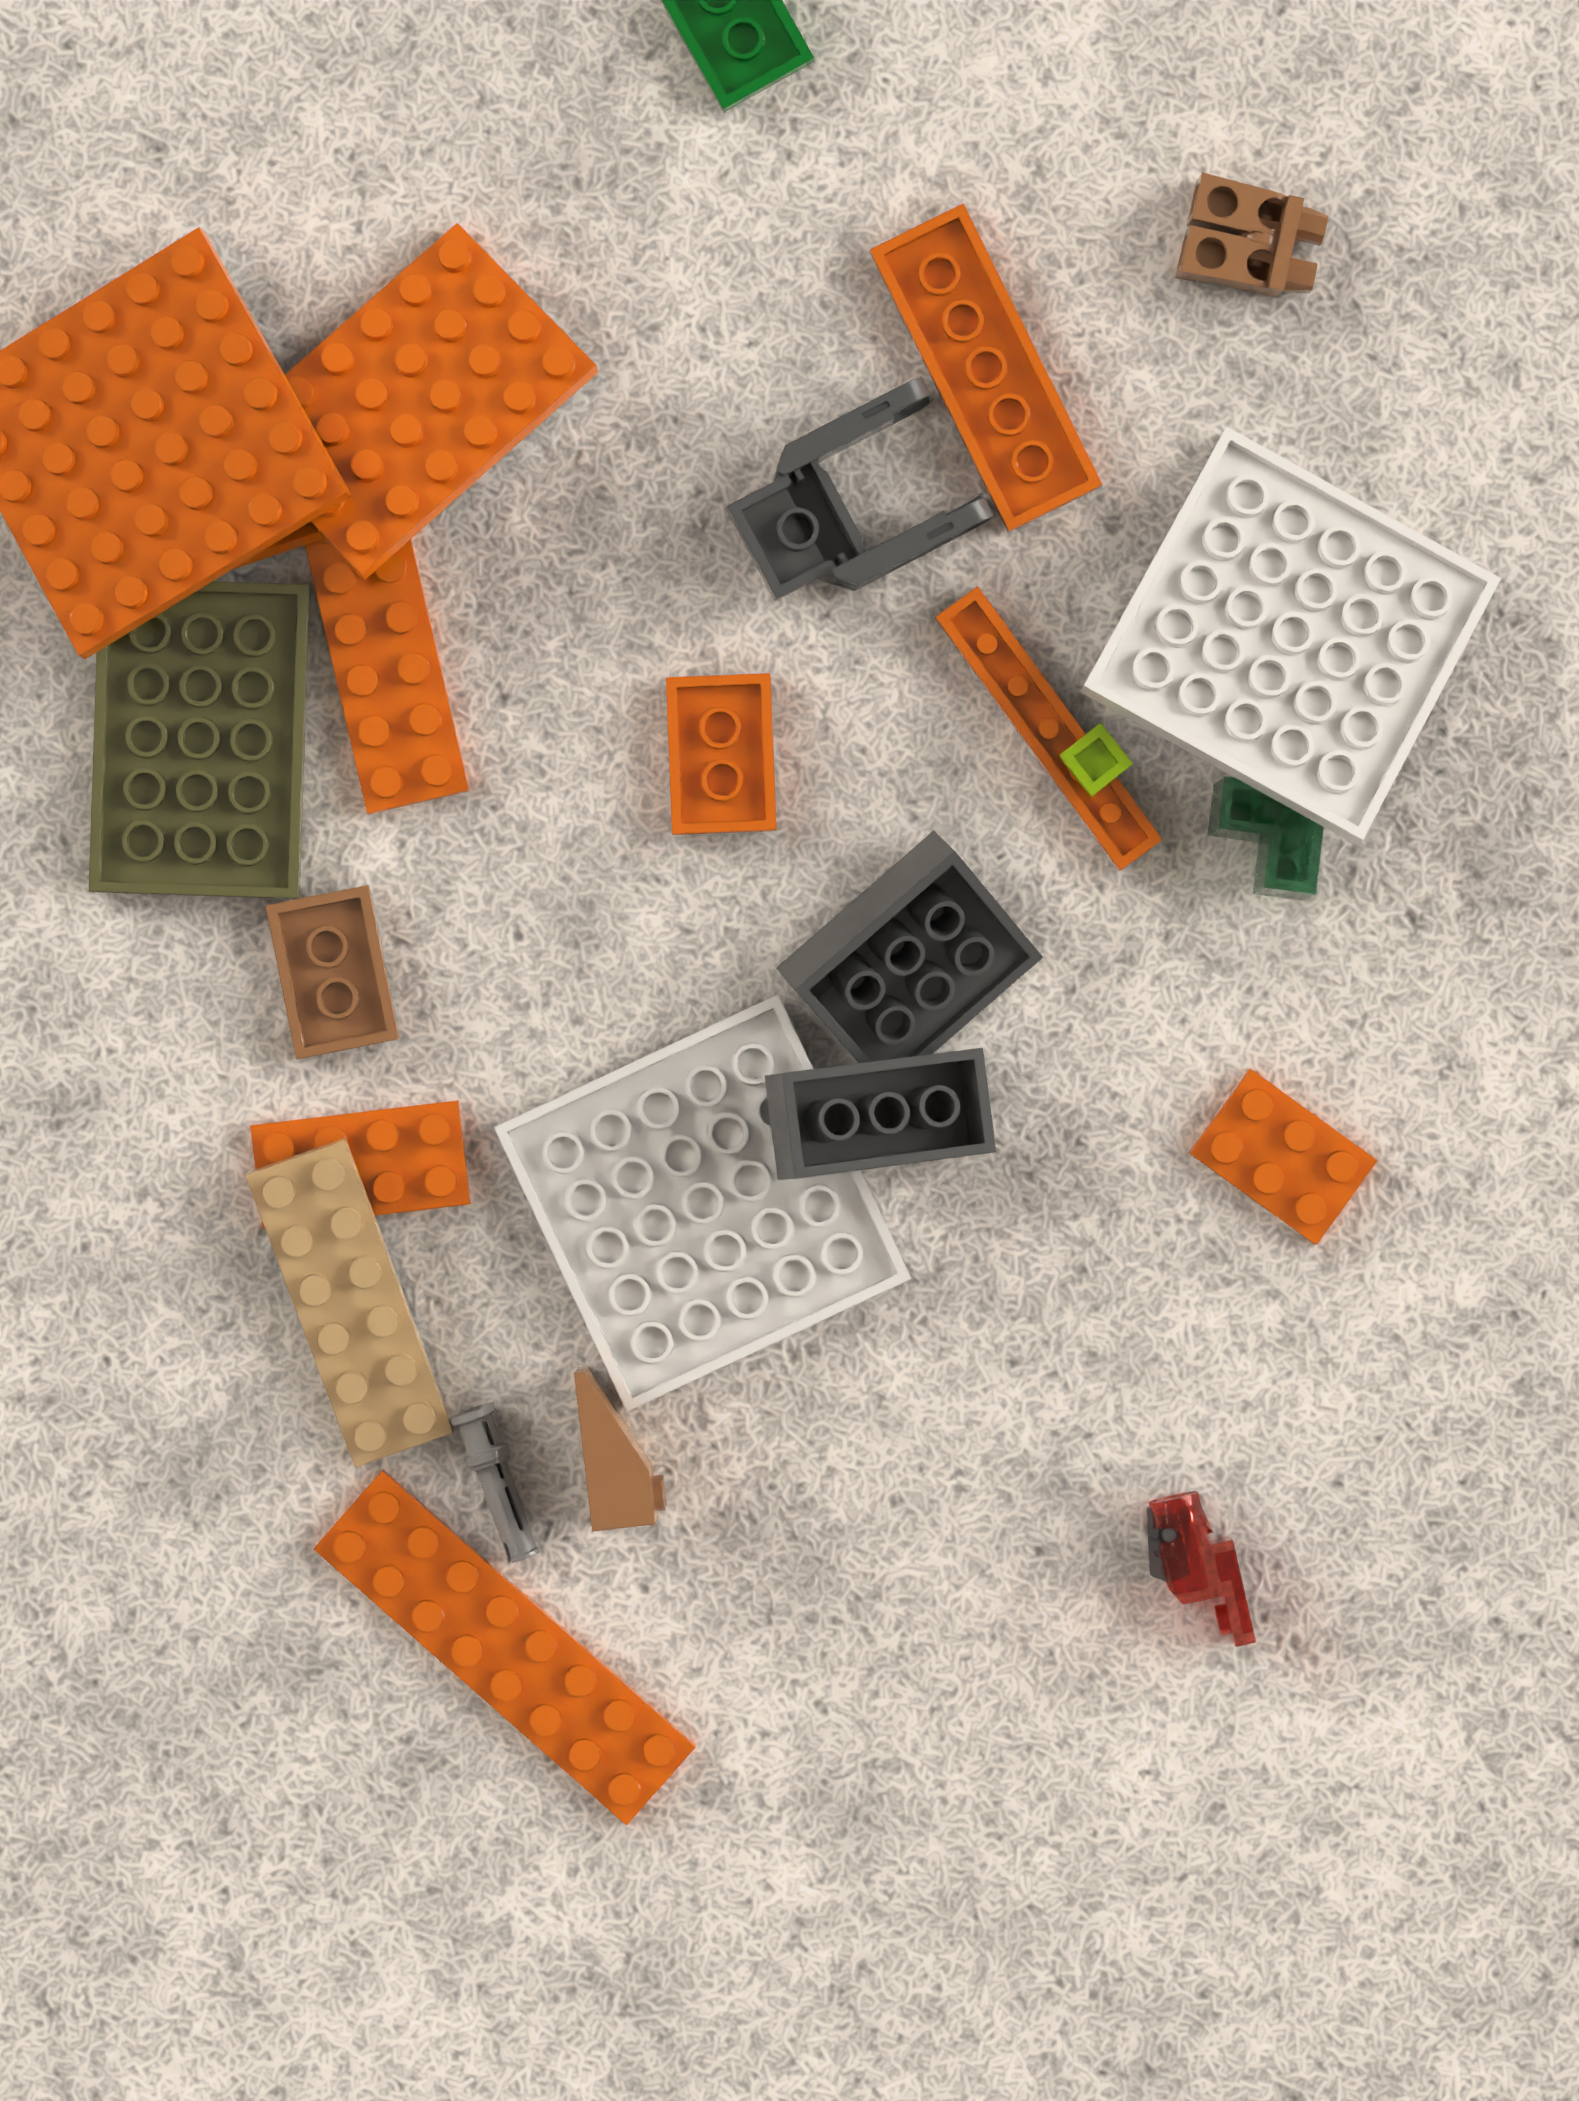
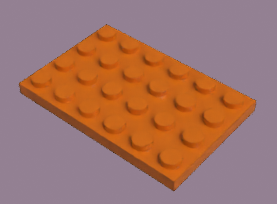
M458 223L285 374L352 495L309 523L363 580L368 578L598 373L597 365Z

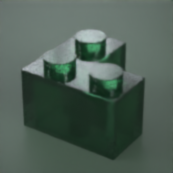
M1224 776L1214 783L1207 836L1259 843L1253 894L1305 901L1316 895L1324 827L1234 777Z

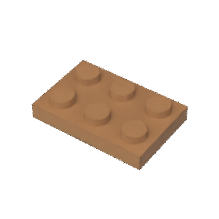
M366 885L265 905L296 1060L399 1040L400 1035L370 886Z

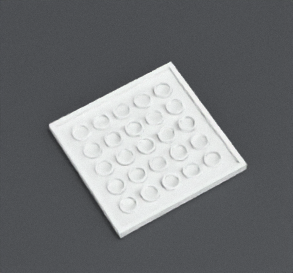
M1226 426L1080 692L1358 846L1369 830L1501 578Z
M779 994L494 1127L626 1412L911 1279L861 1170L798 1179L778 1180L764 1075L813 1069Z

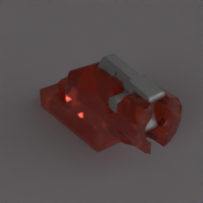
M1197 1491L1182 1492L1150 1500L1149 1506L1146 1508L1149 1572L1151 1576L1166 1581L1167 1588L1182 1604L1222 1597L1223 1604L1214 1606L1220 1635H1230L1235 1647L1256 1643L1233 1539L1230 1536H1224L1210 1540L1209 1534L1214 1533L1202 1508Z

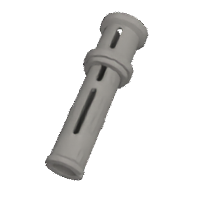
M490 1402L455 1414L449 1419L452 1426H458L468 1454L464 1460L466 1467H470L471 1472H477L491 1515L501 1538L507 1562L514 1563L534 1556L540 1551L532 1535L522 1502L506 1461L510 1458V1447L501 1441L492 1415L496 1408L494 1403Z

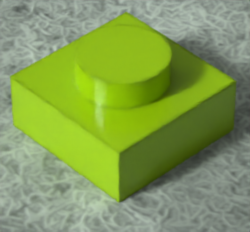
M1102 723L1098 724L1058 756L1090 797L1133 765Z

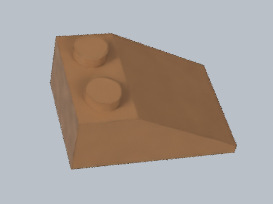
M578 1367L574 1372L592 1532L654 1525L658 1518V1511L666 1510L665 1506H667L664 1475L654 1476L650 1459L590 1367Z

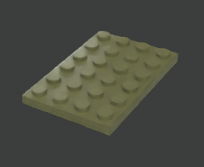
M213 581L96 653L88 892L300 899L310 586L308 584Z

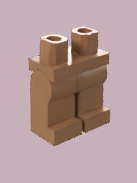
M1202 172L1196 181L1187 222L1189 228L1184 235L1175 278L1219 284L1273 297H1278L1283 291L1310 293L1315 281L1317 263L1291 258L1295 240L1320 246L1325 236L1328 216L1314 209L1303 207L1304 198L1292 195L1286 196L1282 193Z

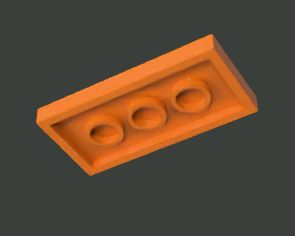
M459 1100L250 1125L255 1170L346 1137L375 1216L471 1204Z

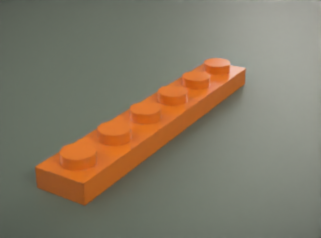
M978 586L935 617L938 624L1119 871L1163 840L1117 777L1090 797L1058 757L1086 734Z

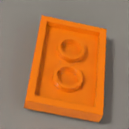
M771 674L666 677L672 835L777 831Z
M1252 1069L1246 1072L1189 1151V1154L1315 1245L1319 1243L1378 1161Z

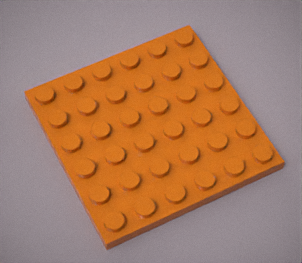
M200 227L0 350V512L78 656L84 659L97 653L352 496L207 234Z

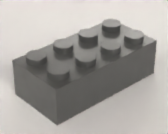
M983 1048L764 1075L778 1180L798 1179L996 1152Z

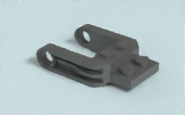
M922 377L913 379L786 444L781 453L773 482L726 507L774 601L817 579L856 591L995 517L984 494L981 493L961 507L946 514L943 511L866 551L861 544L862 537L828 472L820 467V462L931 404L934 399Z

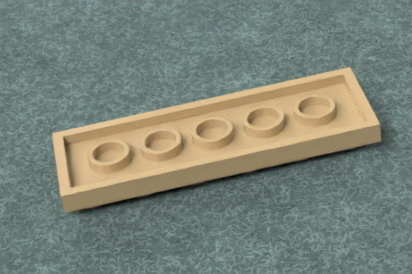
M346 1137L248 1172L245 1175L354 1467L362 1466L453 1433L454 1427L451 1425L446 1405Z

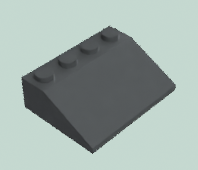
M933 830L776 969L858 1063L933 1054L1039 962L1043 956L955 850Z

